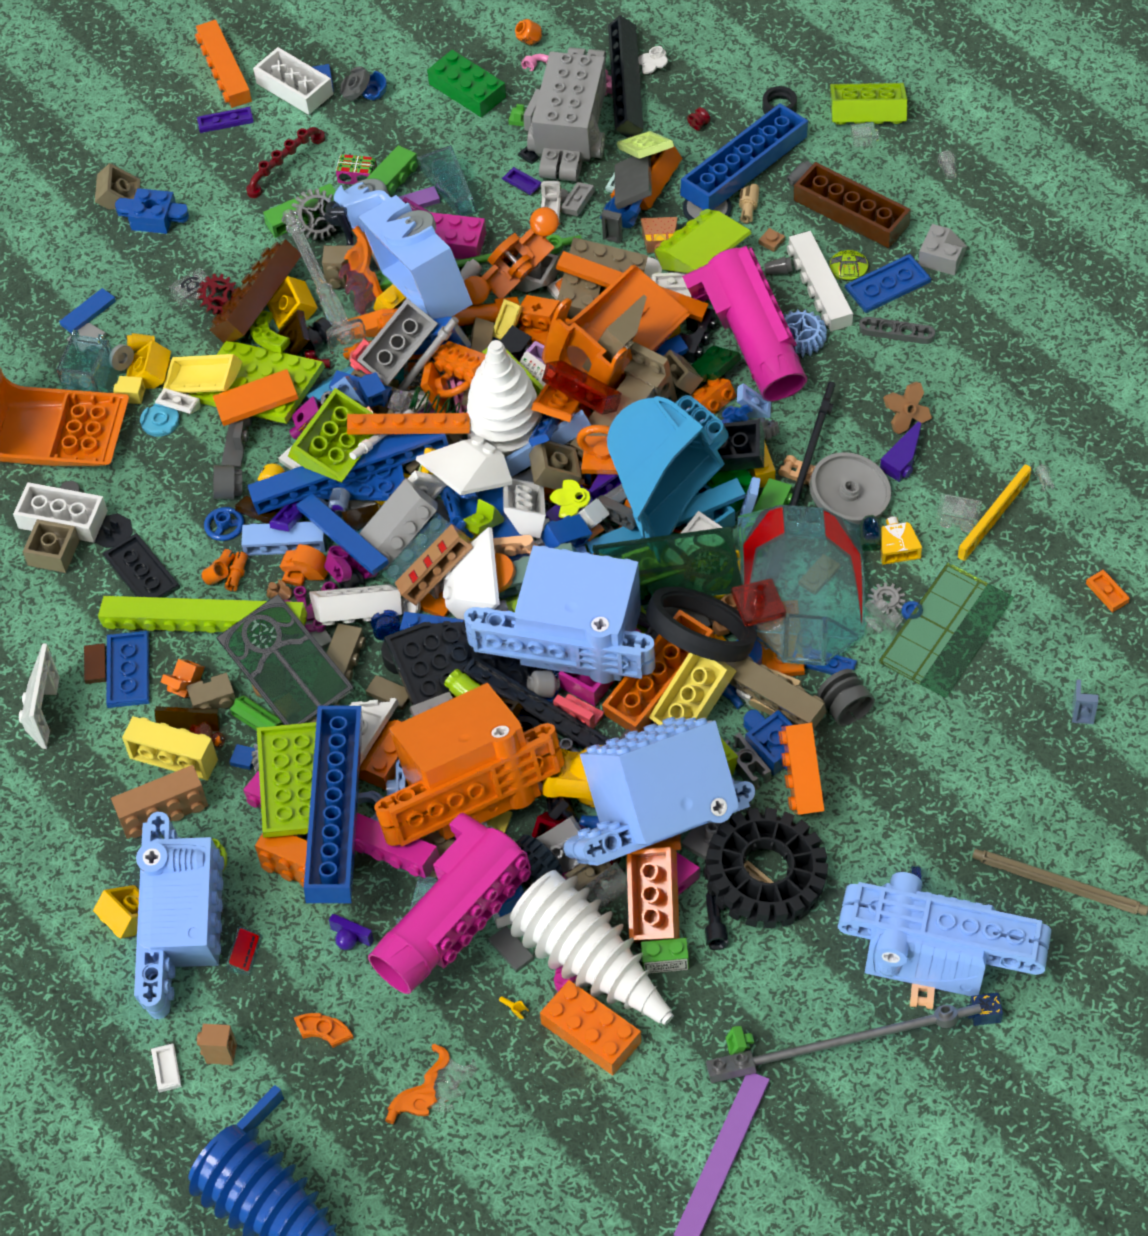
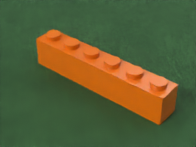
M213 20L197 25V34H195L197 44H201L200 48L203 56L207 55V65L209 68H213L211 72L213 78L218 79L217 85L219 90L224 91L222 95L225 103L229 102L231 108L252 102L248 85L217 21Z

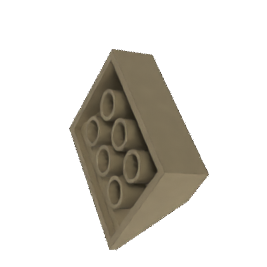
M645 295L639 298L606 328L598 343L607 350L604 358L610 363L620 349L626 347L629 350L633 346L634 342L632 340L637 334L647 298ZM589 357L582 366L587 372H589L592 365Z

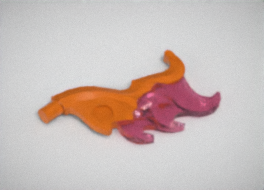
M356 226L352 231L358 237L357 242L345 254L344 259L348 260L349 263L343 265L339 270V279H342L344 274L347 276L345 293L349 295L350 290L354 292V308L359 314L364 315L367 314L364 310L366 304L376 300L383 292L375 272H372L369 268L372 256L371 246L365 232L363 233L360 227Z

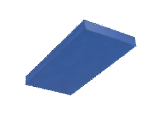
M908 254L845 284V289L862 310L868 313L930 283L931 278L911 254Z
M149 631L107 635V708L149 704Z

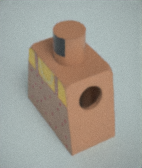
M677 217L641 218L642 235L647 253H655L654 250L660 246L662 241L673 236V233L678 230Z

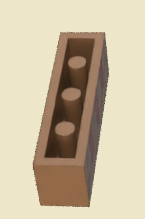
M451 524L397 579L395 584L401 596L416 606L473 548L467 535Z

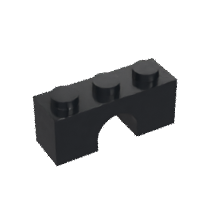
M707 309L702 322L689 317L686 319L687 330L694 331L695 333L689 335L678 334L689 349L686 354L682 355L689 363H694L697 358L703 355V346L710 341L711 329L715 330L718 319L715 318L714 309Z

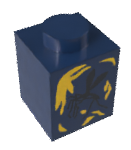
M999 993L971 996L970 1004L966 1005V1007L980 1004L982 1013L968 1016V1019L973 1020L974 1026L1001 1023L1003 1011Z

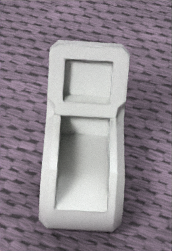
M543 181L541 183V207H548L554 210L560 223L561 183L559 181Z

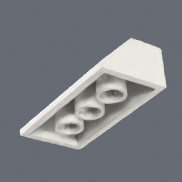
M512 478V485L503 487L504 512L519 534L540 538L546 516L544 487L533 482Z
M391 584L309 592L315 619L322 622V625H333L335 621L342 620L343 623H353L355 619L363 618V621H373L375 617L383 616V619L396 618L395 615L402 614L401 594L398 588Z

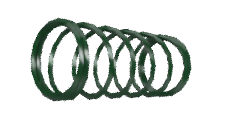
M417 386L408 409L412 410L414 407V412H416L427 395L424 413L430 412L436 400L437 404L435 413H437L440 394H438L435 397L433 403L426 412L430 396V390H428L425 393L420 404L416 408L418 395L421 390V386ZM448 398V399L446 400V402L444 403V405H443V407L441 408V410H440L439 413H441V412L443 411V409H444L445 405L447 404V402H448V405H447L446 413H448V409H449V405H450V398ZM460 402L456 404V406L454 407L452 413H454V411L456 410L457 406H458L457 413H459V410H460Z

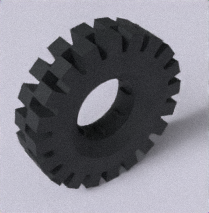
M759 808L747 810L745 817L739 812L731 816L729 823L725 821L718 827L717 833L713 834L709 842L705 859L704 877L705 880H708L707 889L710 895H716L715 903L721 910L728 907L730 909L728 916L737 921L741 916L746 917L745 925L756 927L758 921H763L764 928H775L778 921L781 922L783 927L791 925L795 917L801 920L808 915L810 908L813 909L822 894L828 874V864L826 863L827 854L825 847L819 848L821 839L816 832L808 833L810 826L801 819L797 824L793 823L795 815L784 811L781 818L777 817V809L766 808L764 815H760ZM757 849H769L779 853L789 866L786 873L787 876L775 883H764L754 879L744 867L746 855Z

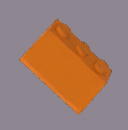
M399 720L387 722L360 765L359 779L386 791L387 780H394L396 777V762L399 759L389 728L401 723Z

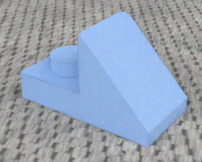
M744 383L739 385L737 389V403L741 407L747 404L753 409L752 412L746 415L749 418H770L771 402L765 401L759 393Z

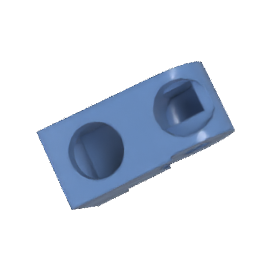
M349 376L343 377L331 386L332 390L337 388L363 407H368Z

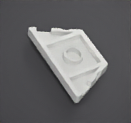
M390 698V702L379 703L378 700H369L368 702H351L349 705L362 707L363 729L360 765L397 708L399 702L396 698Z

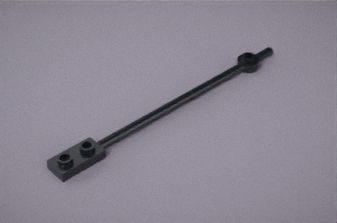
M830 381L827 384L784 519L785 536L777 540L764 584L772 585L773 580H778L782 568L778 567L779 562L784 563L787 551L783 549L825 417L826 415H831L834 405L830 403L836 386L834 382Z

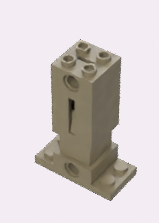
M634 342L630 348L632 360L624 369L625 379L616 391L612 389L608 391L589 417L590 424L610 427L615 417L625 407L642 399L659 396L675 402L677 395L668 359ZM592 433V434H589V435H587V436H608V435H607V434H603V433ZM574 438L570 446L576 448L577 457L582 461L584 451L577 444V439Z

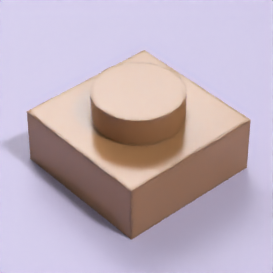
M769 228L761 236L758 244L775 252L785 241V236Z

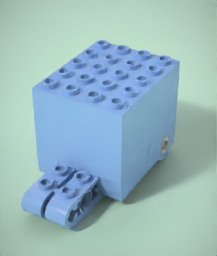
M533 545L515 613L512 611L494 610L489 607H472L464 613L467 640L469 645L474 648V652L520 659V664L525 666L590 676L593 681L601 684L610 683L614 680L621 681L623 676L642 679L643 675L651 674L655 669L654 640L651 636L636 631L641 611L639 565L637 561L631 559H618L611 556L592 555L587 552L580 553L567 549L560 550L547 546Z
M670 717L662 720L663 724L661 725L651 724L643 727L644 731L639 733L638 731L628 732L625 734V738L620 740L619 738H612L606 741V745L599 746L598 744L587 747V752L581 753L580 757L600 823H597V827L594 829H581L577 831L578 835L569 838L564 844L566 856L571 859H577V862L581 864L598 866L706 823L725 822L732 813L750 807L749 802L755 796V788L748 781H735L731 777L716 721L706 720V718L696 720L695 717L685 719V717L677 719Z

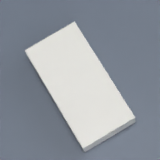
M174 1043L152 1048L151 1052L158 1091L163 1092L182 1087Z

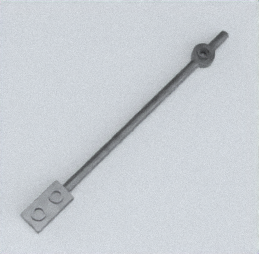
M980 1004L959 1009L952 1005H942L935 1010L933 1015L754 1057L750 1050L707 1060L706 1065L710 1081L715 1083L756 1073L755 1066L872 1038L937 1024L942 1028H950L958 1023L959 1018L979 1014L982 1011Z

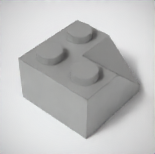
M932 224L919 251L918 264L922 267L955 276L967 246L951 229Z
M518 253L516 259L519 260L522 255ZM549 253L514 289L527 293L553 283L559 272L556 269L559 256Z

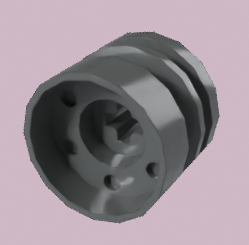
M844 669L834 673L822 683L817 692V696L824 701L826 709H829L831 716L839 726H848L855 722L856 719L863 718L875 703L873 695L866 686L862 685V681L852 669Z

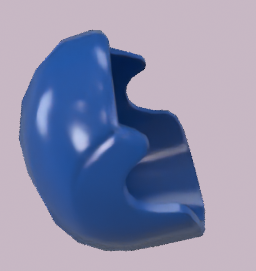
M374 71L370 75L369 83L362 96L370 100L381 98L386 93L387 88L385 76L378 71Z

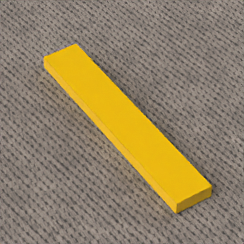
M1025 464L961 543L958 550L959 559L966 561L1028 483L1031 475L1030 466Z

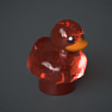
M204 721L198 725L192 724L189 729L191 733L209 736L216 747H220L225 743L224 734L220 732L213 734L211 725L208 722Z

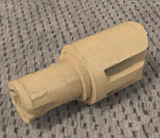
M757 184L741 188L739 207L742 209L740 220L743 223L753 221V211L757 209L759 199V186Z

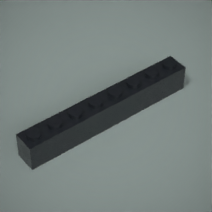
M619 15L608 24L614 126L617 132L630 138L644 130L636 25Z

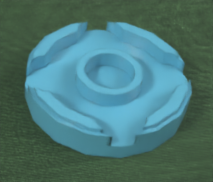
M156 403L150 408L147 407L141 414L140 423L142 429L148 435L154 437H162L176 430L180 421V416L176 409Z

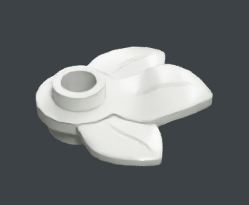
M655 46L649 50V53L638 57L643 74H650L656 68H663L668 62L666 51L661 46Z

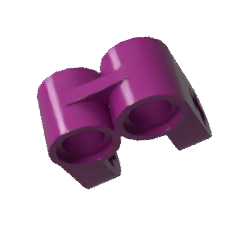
M331 546L329 548L324 568L337 582L349 581L352 577V569L357 568L365 579L377 576V573L375 575L369 573L340 546Z

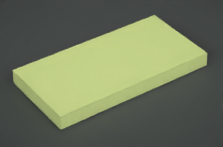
M652 131L617 142L619 150L639 159L674 147L672 140Z

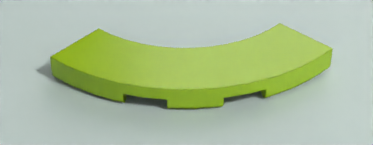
M262 310L249 328L253 340L263 348L282 354L290 345V338L270 330L269 324L273 319L272 312Z

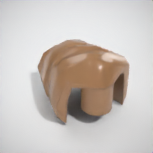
M279 579L277 585L274 582L269 583L266 596L268 599H271L279 594L283 600H288L293 592L286 586L285 582Z

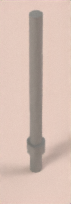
M452 317L446 326H442L438 331L436 339L397 389L404 392L443 341L448 340L452 330L459 322L456 317Z

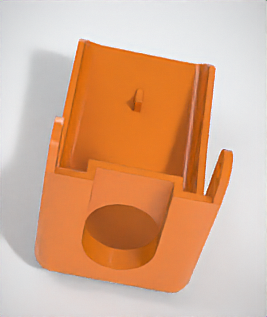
M636 265L630 266L595 300L567 322L566 318L572 300L570 298L564 299L557 307L542 352L543 362L567 384L586 390L585 400L594 405L599 404L610 389L615 391L625 379L624 369L632 360L631 350H628L626 347L617 352L611 363L604 358L607 350L598 341L606 328L639 298L645 295L647 298L637 334L632 341L656 352L691 314ZM588 357L592 364L589 372L582 367Z

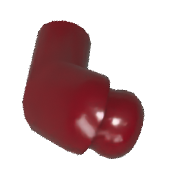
M313 350L305 352V358L322 361L325 365L324 369H330V359H318Z

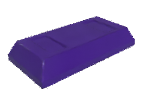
M515 167L502 177L503 181L530 196L541 187L542 183Z

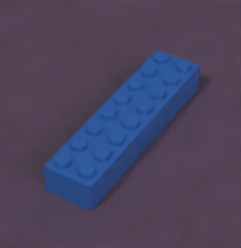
M779 103L682 177L680 196L702 210H714L807 137L808 120Z

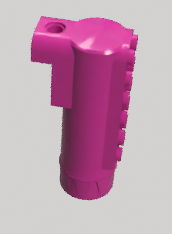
M744 246L742 248L724 250L715 255L708 264L682 276L691 296L702 302L710 299L724 329L731 328L749 367L751 377L765 401L773 402L790 397L805 386L807 377L800 364L799 356L794 349L797 344L752 247L747 248V246Z
M460 813L449 824L451 831L455 834L456 841L433 864L438 881L401 921L381 939L368 955L369 962L375 971L388 984L404 994H410L431 973L436 965L444 969L449 963H452L461 949L469 945L472 937L485 927L492 915L499 912L502 904L508 898H511L515 894L516 889L523 882L527 881L531 875V866L527 853L514 840L498 829L487 828L465 813Z

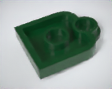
M713 345L691 366L703 378L701 382L703 383L707 380H716L722 377L742 357L737 351Z

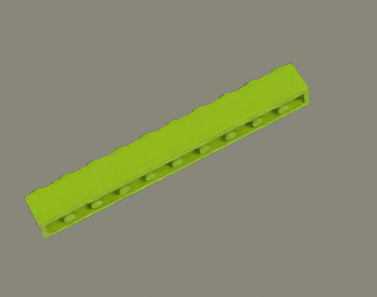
M103 596L98 618L102 626L107 629L224 632L267 601ZM285 602L305 626L308 613L304 603ZM281 607L269 608L256 614L270 616L277 622L285 624L291 621V616ZM295 621L290 627L280 626L282 634L293 636L303 635L304 633ZM243 624L235 632L241 633Z

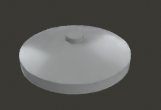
M835 453L823 458L815 466L810 478V493L818 508L822 512L823 509L828 510L830 513L840 517L845 524L862 525L878 519L886 510L891 498L890 483L883 470L870 459L854 453Z

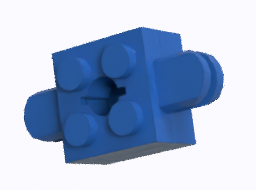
M137 188L134 199L119 198L115 202L118 216L128 217L131 230L168 234L171 222L184 223L189 219L187 205L177 204L174 193L170 191Z
M750 710L745 714L743 722L744 728L748 731L745 734L746 741L768 766L773 776L783 768L787 770V766H783L781 754L785 753L784 744L780 745L778 732L782 731V726L793 724L779 710L768 718H765L757 710Z

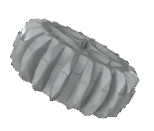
M311 189L307 190V194L302 192V199L300 197L295 198L299 204L292 203L291 205L293 208H296V211H290V214L296 216L291 219V222L297 221L298 224L294 225V229L300 227V235L306 231L305 238H309L312 234V240H316L317 235L321 240L324 239V234L329 237L331 236L330 231H336V228L328 223L321 230L313 229L318 221H325L323 202L327 205L333 197L332 194L325 197L327 192L325 190L321 194L319 189H315L314 194ZM318 199L313 208L304 206L308 200ZM317 210L320 217L313 218L312 212ZM302 212L308 217V226L302 219Z

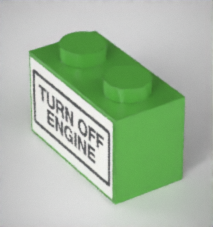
M686 938L641 942L644 971L650 969L649 973L689 969Z

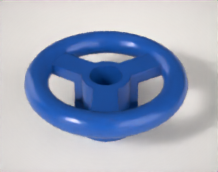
M221 507L208 514L204 521V530L214 540H231L241 533L244 518L234 508ZM230 514L236 516L237 519L231 520ZM213 518L215 520V523L217 524V529L215 532H213L210 528V523ZM237 526L233 532L221 535L229 527Z

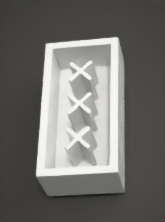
M279 47L253 68L256 84L308 115L333 95L331 78Z

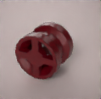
M699 107L695 110V113L688 115L687 121L691 127L699 131L703 125L710 122V116L704 108Z

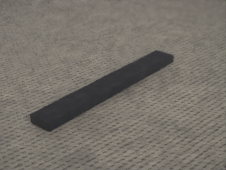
M476 656L471 659L462 671V673L467 674L479 685L488 683L500 698L519 702L523 706L521 711L537 719L541 724H553L557 734L571 739L573 744L583 750L593 745H606V741L609 740V738Z

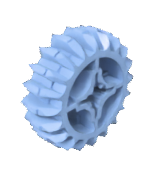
M797 309L795 313L789 311L788 315L783 314L797 344L794 347L797 354H801L802 358L805 353L811 356L812 351L817 353L819 348L823 347L826 341L827 329L824 320H821L819 315L815 316L814 312L807 313L806 309L804 312H800Z

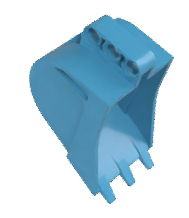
M688 395L681 397L676 403L659 396L636 401L625 407L615 417L609 428L607 436L608 451L643 538L671 535L691 499L725 464L717 450L728 439V431L719 418L696 399ZM668 539L647 542L651 551L654 550L659 563H661L660 554Z

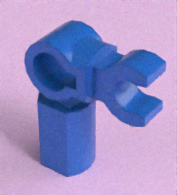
M747 404L741 408L729 406L723 411L722 417L724 419L721 421L722 423L747 421L749 417L746 414L752 412L753 409Z

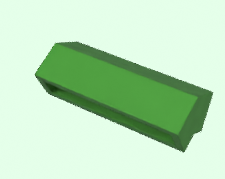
M244 695L236 698L234 705L230 708L231 715L256 731L259 727L283 725V722L277 716Z

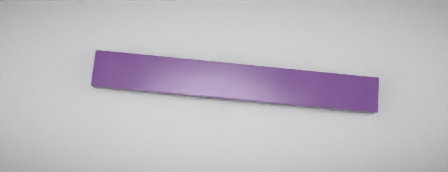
M756 1073L745 1076L675 1230L674 1236H701L768 1087L769 1078Z

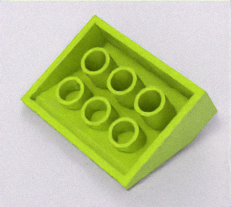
M904 83L830 84L832 122L843 125L847 122H854L855 124H864L865 122L882 124L884 121L899 124L902 121H907V96Z
M705 209L695 219L688 221L685 227L675 231L672 237L662 241L660 246L654 251L662 270L689 273L708 264L718 253L734 248L752 233L748 228L720 211Z
M334 388L292 445L288 457L306 469L342 483L362 456L360 455L353 460L349 454L364 439H369L375 435H347V414L374 413L337 388Z

